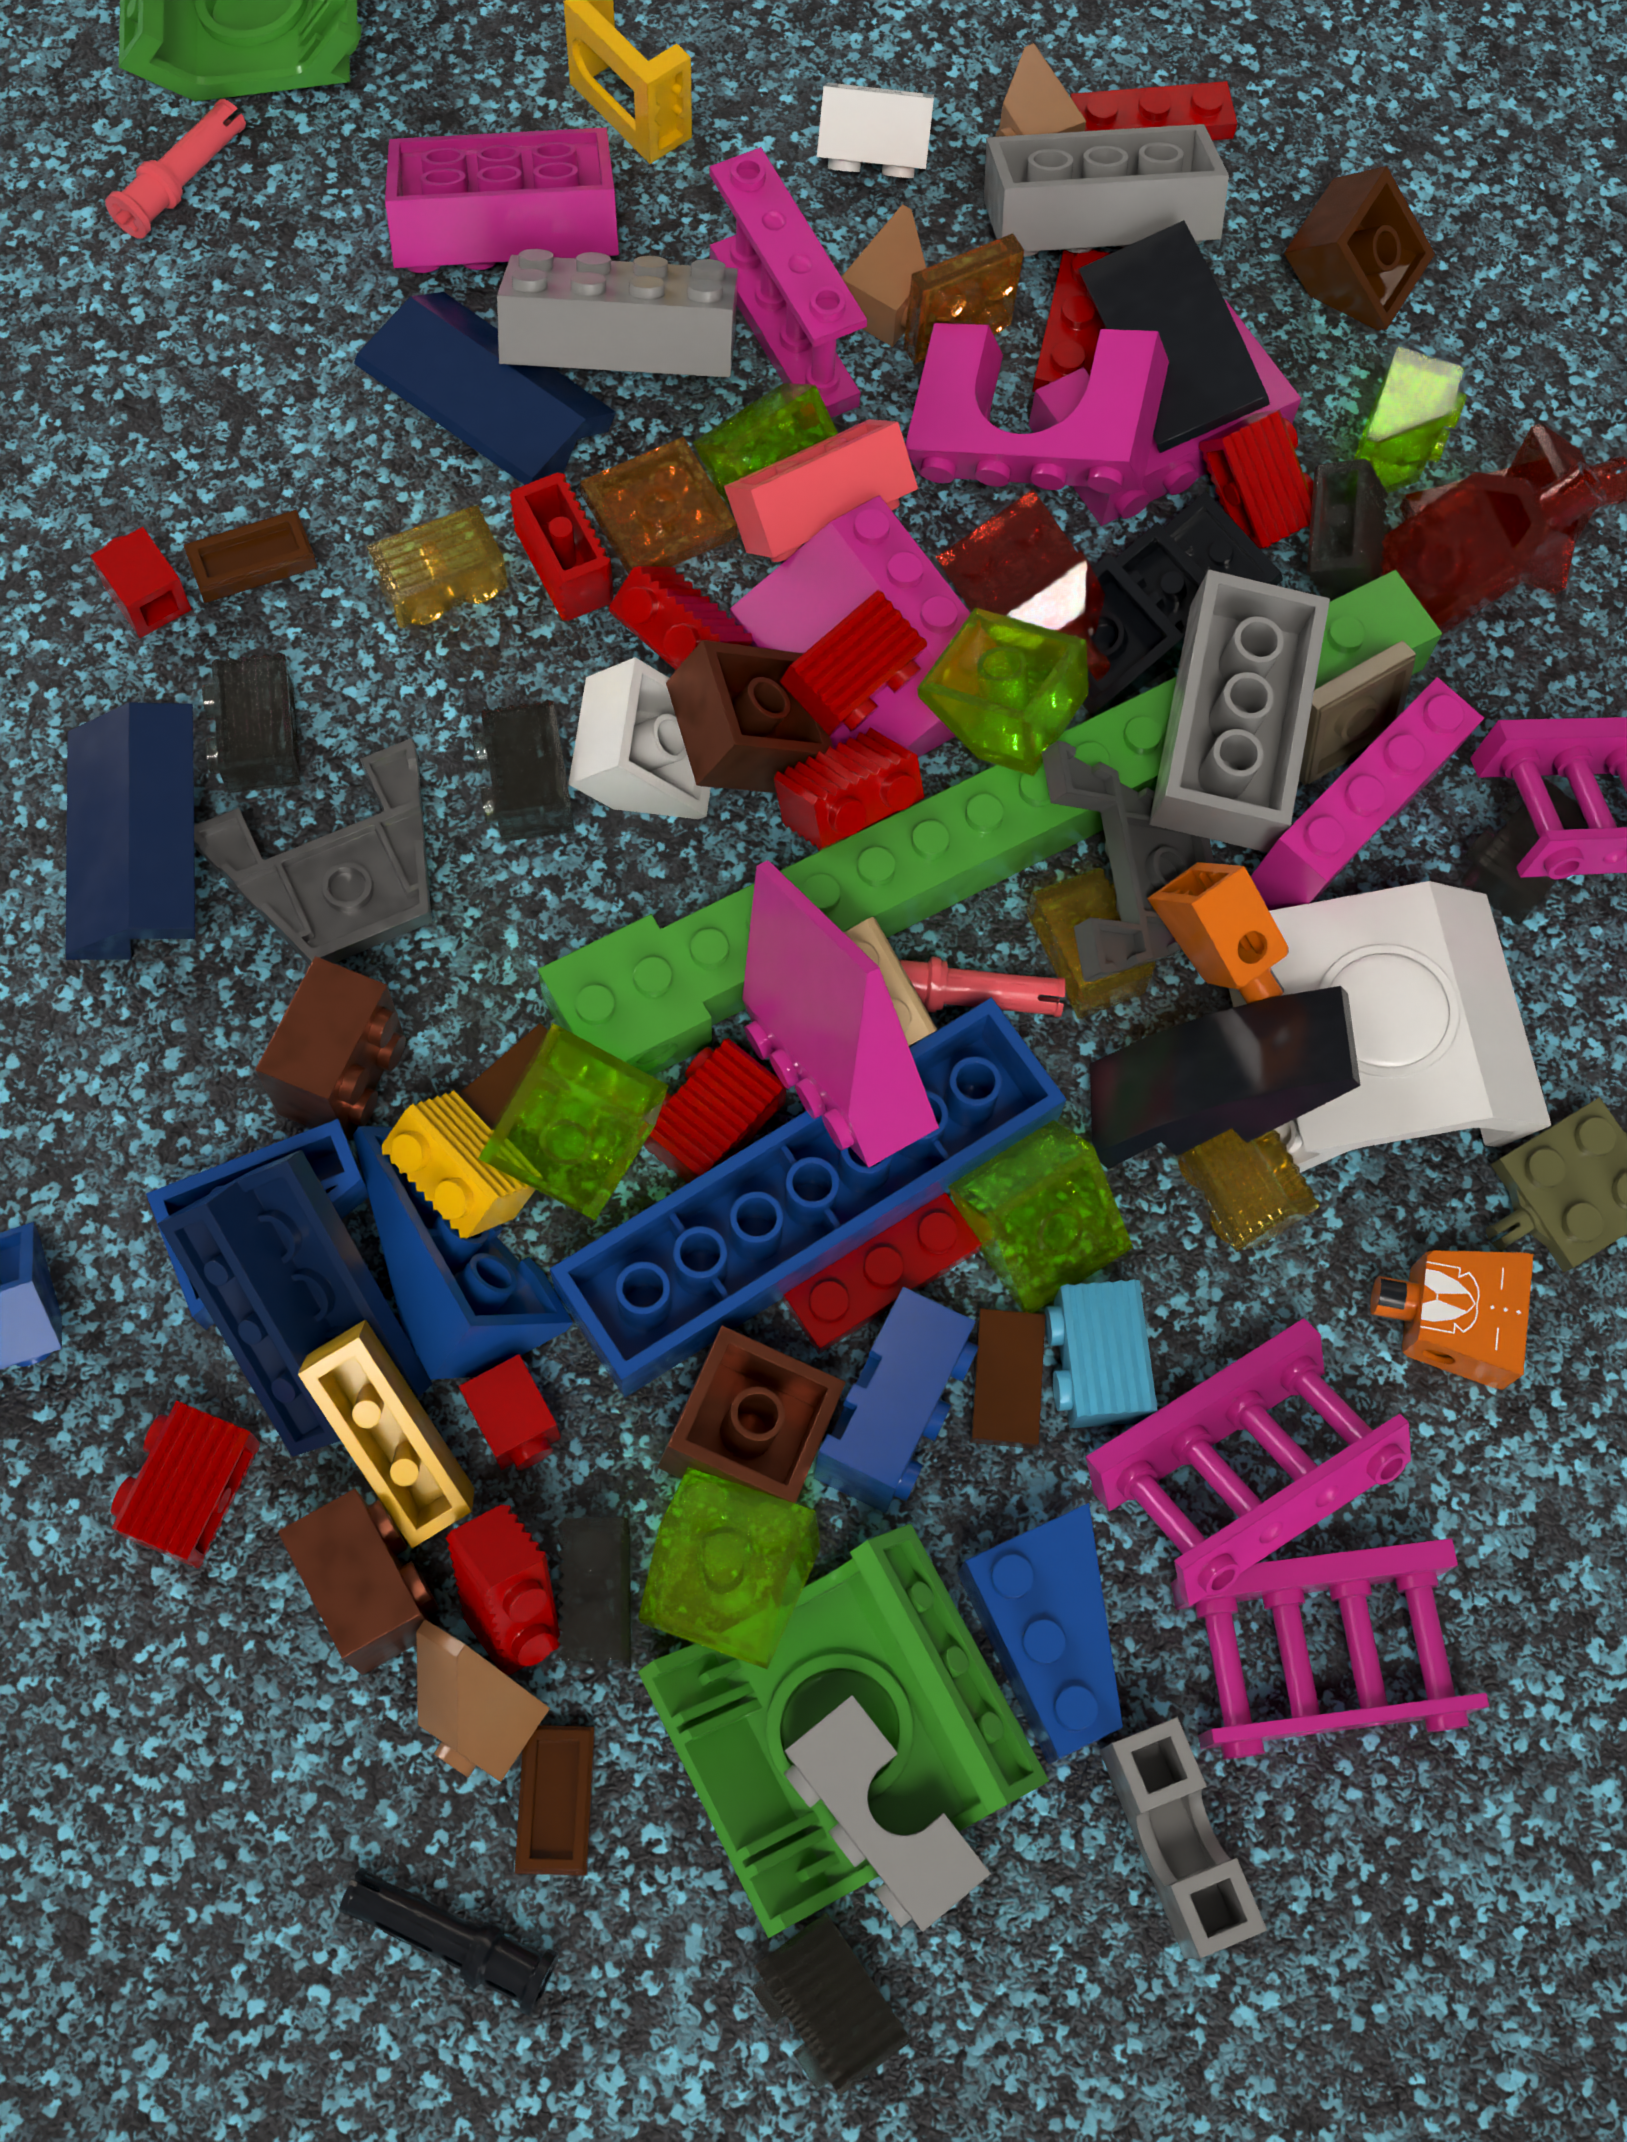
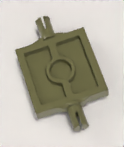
M1600 1097L1491 1164L1509 1191L1514 1212L1486 1228L1488 1239L1511 1228L1510 1232L1492 1243L1498 1250H1505L1507 1246L1530 1233L1547 1247L1562 1271L1566 1272L1627 1234V1133L1622 1130Z

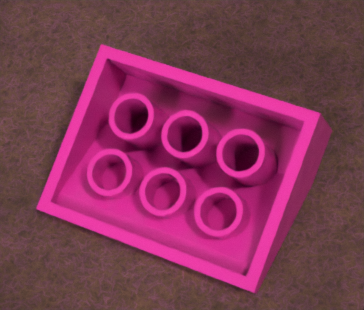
M607 127L389 139L385 206L394 268H407L415 273H428L439 269L442 265L463 264L468 269L483 270L493 267L496 262H509L511 255H519L521 251L527 249L547 250L553 253V257L576 259L579 254L587 252L603 253L608 256L619 255L615 191Z
M880 495L829 522L730 608V616L735 618L736 624L743 625L744 633H752L753 641L751 644L753 647L804 654L874 592L879 590L884 593L887 600L892 601L894 608L901 612L902 617L909 620L911 627L917 629L919 636L926 639L927 647L916 659V662L922 668L920 672L897 693L894 694L888 686L878 693L872 700L879 707L854 731L851 732L845 724L837 729L830 736L834 749H836L839 741L846 744L849 737L856 739L859 732L866 735L871 727L917 754L919 758L1007 707L1015 670Z
M769 860L757 865L742 996L752 1023L744 1026L746 1036L761 1060L769 1057L772 1067L782 1084L787 1089L795 1086L796 1092L809 1115L813 1119L822 1115L824 1125L836 1146L841 1151L851 1147L869 1168L935 1131L939 1126L879 966Z

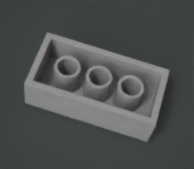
M1204 124L986 137L984 203L1001 253H1011L1016 256L1025 257L1035 255L1043 250L1065 249L1073 253H1085L1091 251L1094 247L1120 246L1124 248L1183 220L1187 224L1197 245L1203 240L1222 238L1229 174Z
M543 249L523 250L519 255L510 256L497 294L499 364L730 378L736 333L738 268H725L723 262L712 259L696 260L691 265L668 264L666 259L658 256H641L635 258L634 262L611 261L610 256L597 252L582 253L575 259L553 257L552 252Z
M1208 569L1190 606L1149 825L1267 853L1289 829L1292 822L1330 598Z

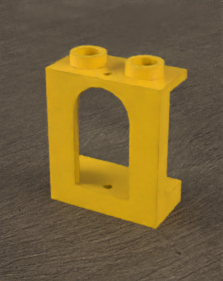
M613 0L563 1L570 84L649 164L691 139V57L676 43L648 61L615 28ZM610 67L634 91L635 119L593 78L594 76Z

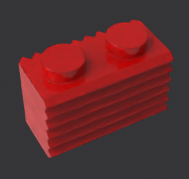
M1280 409L1256 413L1199 442V449L1203 452V460L1207 463V470L1212 475L1211 481L1216 485L1215 492L1220 496L1219 503L1259 549L1269 547L1282 538L1288 537L1292 533L1298 532L1300 529L1320 519L1315 507V503L1318 500L1316 485L1307 473L1302 472L1295 452L1298 446L1296 430L1288 419L1282 417Z
M557 472L514 489L509 494L512 505L511 510L513 512L512 517L514 518L513 523L515 525L514 530L563 621H570L611 604L614 598L611 558L606 557V549L601 547V539L596 538V530L591 529V521L586 519V512L581 510V502L576 501V493L571 492V484L566 482V474Z
M633 567L609 605V612L675 670L680 667L702 640L750 646L753 641L752 633H744L743 625H735V618H727L726 611H718V603H710L709 596H701V589H693L692 582L685 581L684 574H676L675 567Z
M877 590L793 662L783 675L780 683L829 736L843 724L852 732L877 710L879 706L872 699L888 686L895 694L920 672L922 668L918 665L916 659L927 647V642L925 638L919 636L917 629L911 627L909 620L903 618L901 612L894 608L892 601L887 600L884 593Z
M871 727L866 735L859 732L856 739L849 737L846 744L839 741L836 749L829 746L825 754L819 751L815 759L808 756L805 764L798 761L795 768L788 766L784 773L777 771L774 777L780 813L785 827H790L792 832H797L799 837L803 836L806 842H811L812 846L816 845L819 851L924 799L918 755Z
M729 1038L725 1039L715 1051L710 1047L704 1048L688 1066L685 1072V1077L688 1078L687 1082L672 1096L668 1092L661 1094L650 1105L642 1119V1122L646 1124L643 1128L644 1147L669 1169L673 1170L678 1177L683 1178L687 1184L742 1151L786 1102L787 1088L780 1079Z
M176 1401L169 1416L160 1414L150 1426L143 1445L144 1452L149 1453L137 1479L129 1476L119 1487L111 1506V1514L117 1517L112 1529L124 1538L199 1569L203 1564L205 1555L209 1552L211 1543L216 1538L217 1530L222 1526L223 1518L228 1513L229 1506L234 1501L236 1492L241 1487L242 1480L247 1475L249 1466L253 1463L254 1455L259 1451L260 1442L250 1431Z
M501 1504L451 1530L445 1539L449 1543L447 1548L451 1552L449 1557L453 1561L451 1566L455 1570L453 1575L457 1579L455 1584L459 1588L457 1593L461 1597L459 1601L463 1606L461 1609L465 1615L463 1619L494 1664L504 1674L511 1675L525 1666H532L543 1661L552 1651L559 1648L561 1636L546 1553L540 1551L539 1543L533 1542L532 1534L526 1532L525 1524L519 1523L518 1515L512 1514L510 1505Z

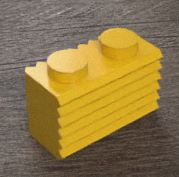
M454 1090L449 1094H443L441 1097L437 1095L433 1100L429 1098L424 1103L420 1101L417 1105H410L381 1145L382 1154L390 1155L391 1164H395L399 1168V1173H407L408 1182L416 1183V1191L424 1192L425 1201H433V1209L439 1211L442 1219L450 1220L451 1229L459 1230V1238H469L513 1220L540 1184L539 1180Z

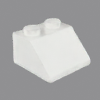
M828 82L823 86L817 157L829 158L828 169L860 172L861 162L883 164L882 175L914 178L915 168L926 169L934 94Z
M636 657L586 677L568 785L614 810L701 819L707 816L711 787L696 785L666 685L669 677Z

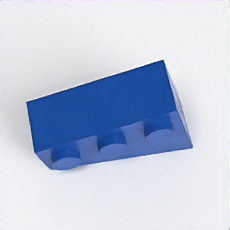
M339 1119L146 1193L158 1225L166 1217L244 1174L302 1150L341 1220L364 1202L369 1195ZM159 1227L191 1316L207 1330L214 1324V1321Z
M903 1287L870 1350L869 1358L856 1384L853 1383L843 1405L845 1407L832 1434H827L818 1452L814 1479L885 1514L894 1496L906 1502L923 1467V1464L912 1459L923 1436L935 1442L951 1408V1404L941 1400L950 1377L963 1382L979 1348L978 1345L968 1341L976 1321Z
M1089 1503L965 1560L957 1574L1048 1765L1123 1728Z

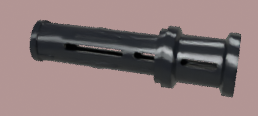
M362 1867L356 1872L355 1879L358 1881L351 1880L342 1898L339 1912L366 1922L400 1941L447 1962V1964L460 1970L459 1978L464 1980L465 1985L476 1989L482 1984L519 2002V2012L527 2016H531L534 2013L551 1980L559 1959V1953L547 1949L542 1954L505 1936V1927L496 1922H492V1924L485 1922L480 1927L405 1889L384 1881Z

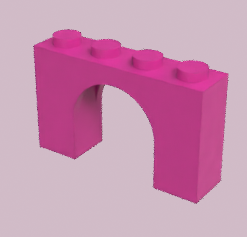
M1226 299L1227 307L1266 390L1270 405L1162 453L1159 452L1152 438L1141 490L1121 489L1118 493L1107 494L1097 492L1090 487L1073 486L1101 526L1119 517L1123 519L1131 518L1140 513L1149 502L1167 493L1177 495L1188 489L1196 479L1208 474L1207 463L1203 460V452L1199 449L1200 441L1256 413L1280 409L1282 417L1288 419L1293 424L1302 398ZM1084 367L1035 390L1028 424L1034 433L1055 426L1075 410L1082 400L1089 383L1090 375Z
M934 323L905 443L908 456L921 477L936 483H950L954 479L978 480L983 484L995 487L1005 486L1009 482L1033 483L1037 487L1047 490H1059L1065 485L1084 486L1107 494L1118 493L1121 489L1141 490L1169 360L1158 331L1100 329L1089 383L1082 400L1075 410L1063 421L1051 428L1036 433L1017 434L1001 430L990 423V411L1003 354L989 325Z
M1436 677L1278 839L1250 876L1268 910L1314 903L1392 815L1396 817L1433 779L1483 721L1484 717L1442 680Z

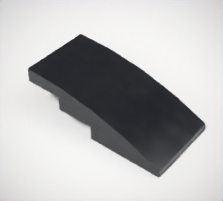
M1184 220L1079 268L1084 286L1100 317L1103 329L1159 332L1169 360L1153 434V440L1160 453L1270 405L1266 390L1241 334Z
M1205 491L1164 527L1159 522L1155 523L1115 559L1108 553L1021 628L1019 633L1089 714L1095 717L1118 704L1180 661L1190 606L1208 569L1276 586L1283 581L1281 571Z
M1341 986L1272 997L1218 1011L1142 1038L1090 1063L1092 1156L1107 1169H1110L1160 1142L1178 1156L1230 1129L1248 1143L1361 1086L1348 993Z

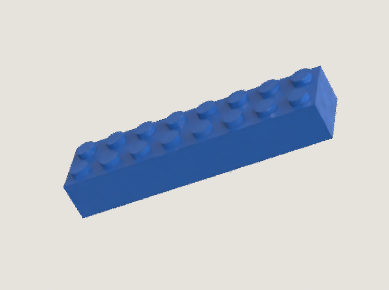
M992 997L910 1047L915 1065L939 1126L935 1131L868 1168L851 1147L841 1151L836 1146L824 1125L822 1115L813 1119L805 1111L549 1268L555 1292L624 1398L713 1343L721 1326L731 1330L735 1329L781 1300L783 1294L945 1192L946 1194L950 1193L1057 1125L1067 1099Z

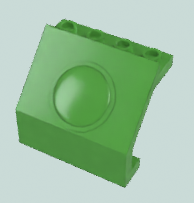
M120 0L119 68L195 102L350 82L349 55L355 51L361 37V24L357 22L358 0Z
M911 1523L866 1540L850 1552L852 1559L826 1576L727 1630L655 1659L638 1671L768 1938L879 1877L867 1859L857 1867H854L828 1832L839 1822L820 1799L810 1808L784 1775V1772L794 1764L785 1753V1750L851 1695H853L898 1753L896 1757L876 1773L868 1791V1804L872 1816L882 1828L891 1833L909 1835L919 1832L942 1813L947 1816L959 1832L1049 1782L1047 1775Z

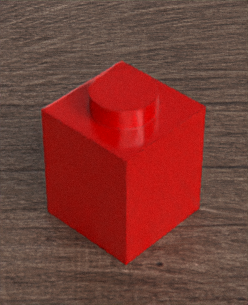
M144 527L126 536L112 539L104 548L90 555L104 588L139 638L148 635L192 610L180 578Z
M520 1354L458 1386L501 1471L513 1464L517 1470H523L537 1464L553 1452L551 1444L561 1439L557 1423Z

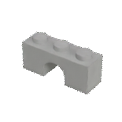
M853 1695L785 1750V1753L794 1764L784 1772V1775L810 1808L820 1799L839 1822L828 1831L854 1867H857L865 1859L872 1865L884 1881L874 1893L901 1928L913 1919L922 1932L925 1931L991 1874L944 1813L940 1814L924 1829L909 1835L891 1833L876 1822L868 1804L869 1786L876 1773L896 1757L898 1753Z
M1178 1717L1114 1742L1099 1750L1184 1959H1201L1267 1931L1238 1859L1228 1857L1212 1830L1201 1795L1202 1789L1207 1786Z

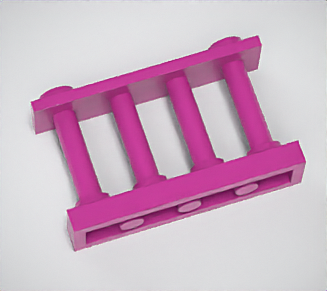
M759 147L709 166L710 177L736 218V235L710 244V259L723 262L725 268H738L737 306L808 426L810 427L859 407L861 392L836 353L837 338L867 327V318L765 152Z
M1627 717L1498 720L1470 759L1478 778L1507 777L1515 780L1537 831L1539 840L1516 867L1520 878L1549 876L1551 879H1563L1572 875L1627 873V827L1617 828L1594 777V774L1619 776L1627 794ZM1559 775L1568 779L1589 829L1564 830L1541 776Z
M1305 1318L1085 1456L1094 1495L1110 1512L1127 1500H1136L1183 1554L1175 1559L1174 1562L1181 1598L1189 1607L1207 1595L1213 1596L1224 1592L1234 1584L1240 1573L1375 1484L1383 1485L1391 1482L1401 1474L1407 1463L1411 1461L1409 1422L1400 1413L1375 1430H1372L1320 1377L1325 1374L1321 1334ZM1291 1395H1301L1350 1446L1318 1466L1266 1411ZM1246 1429L1295 1482L1262 1502L1212 1447L1236 1430ZM1191 1464L1239 1517L1207 1539L1157 1483L1158 1480L1182 1465Z
M1452 1538L1255 1563L1240 1573L1234 1584L1218 1595H1207L1190 1607L1181 1598L1178 1578L1173 1580L1171 1587L1175 1609L1196 1608L1197 1618L1205 1619L1224 1727L1210 1729L1198 1735L1200 1749L1221 1747L1223 1760L1265 1754L1263 1741L1418 1720H1425L1427 1732L1468 1727L1467 1714L1489 1707L1487 1693L1455 1695L1432 1589L1439 1586L1437 1576L1458 1566ZM1396 1582L1397 1592L1405 1593L1428 1699L1426 1701L1388 1705L1366 1597L1372 1595L1371 1585ZM1329 1590L1331 1601L1339 1602L1360 1709L1320 1714L1299 1606L1306 1603L1305 1593ZM1263 1599L1264 1609L1272 1610L1292 1718L1252 1723L1232 1614L1238 1613L1237 1602Z

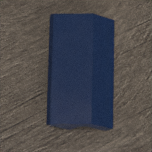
M445 292L410 296L357 353L354 361L356 366L524 485L557 472L563 474L577 439L608 432L616 414V411L552 367L499 364L498 329Z
M128 702L68 731L66 960H132V939H195L193 704Z
M302 1150L244 1174L158 1223L166 1240L292 1457L341 1441L298 1376V1373L306 1355L366 1319L416 1398L420 1397L433 1384Z

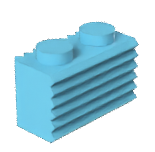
M1119 1280L1116 1282L1106 1281L1103 1283L1093 1282L1090 1284L1080 1283L1077 1285L1067 1284L1061 1286L1054 1299V1306H1046L1045 1329L1049 1346L1059 1345L1062 1370L1054 1371L1053 1393L1057 1411L1067 1410L1069 1427L1082 1428L1139 1423L1158 1411L1140 1280Z

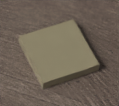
M1403 640L1314 690L1299 780L1303 785L1312 783L1362 754L1404 711L1416 653Z

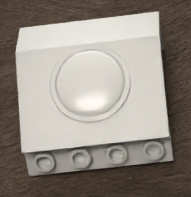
M1426 881L1269 911L1289 947L1287 956L1271 967L1284 988V993L1281 996L1341 986L1348 993L1361 1086L1264 1134L1273 1176L1292 1177L1348 1151L1378 1144L1470 1128H1480L1485 1146L1502 1147L1551 1126L1487 894ZM1229 988L1233 1008L1247 1004L1238 989Z

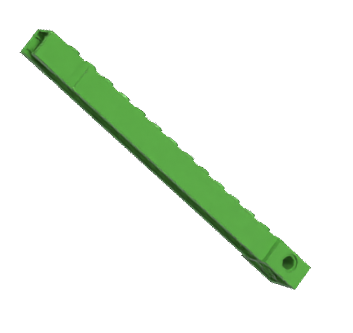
M1397 570L1329 602L1315 689L1402 640L1416 653L1412 675L1424 669L1443 633ZM1177 677L780 870V872L842 932L849 930L868 918L874 917L886 938L1104 830L1099 811L1051 803L1041 751L1056 741H1063L1075 747L1076 754L1074 757L1091 767L1102 762L1118 771L1120 783L1140 792L1145 788H1149L1155 792ZM755 883L661 929L652 914L537 969L542 998L574 1056L583 1065L584 1074L600 1102L693 1056L704 1048L712 1046V1026L746 1009L742 996Z

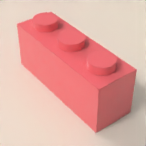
M868 419L724 486L746 553L770 557L772 562H781L787 560L804 543L809 541L836 518L879 495L892 511L899 507L900 497L917 490L918 486L899 422Z

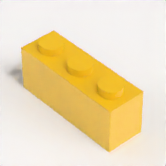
M366 1319L306 1355L298 1376L411 1548H414L472 1512L474 1486Z

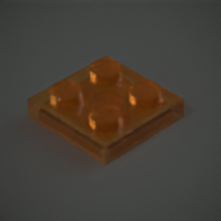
M1013 233L912 274L903 348L913 364L926 359L934 323L989 325L993 335L998 334L1006 326L1011 325L1024 249Z
M684 437L580 481L581 495L628 575L633 567L638 566L672 567L737 538L736 521Z

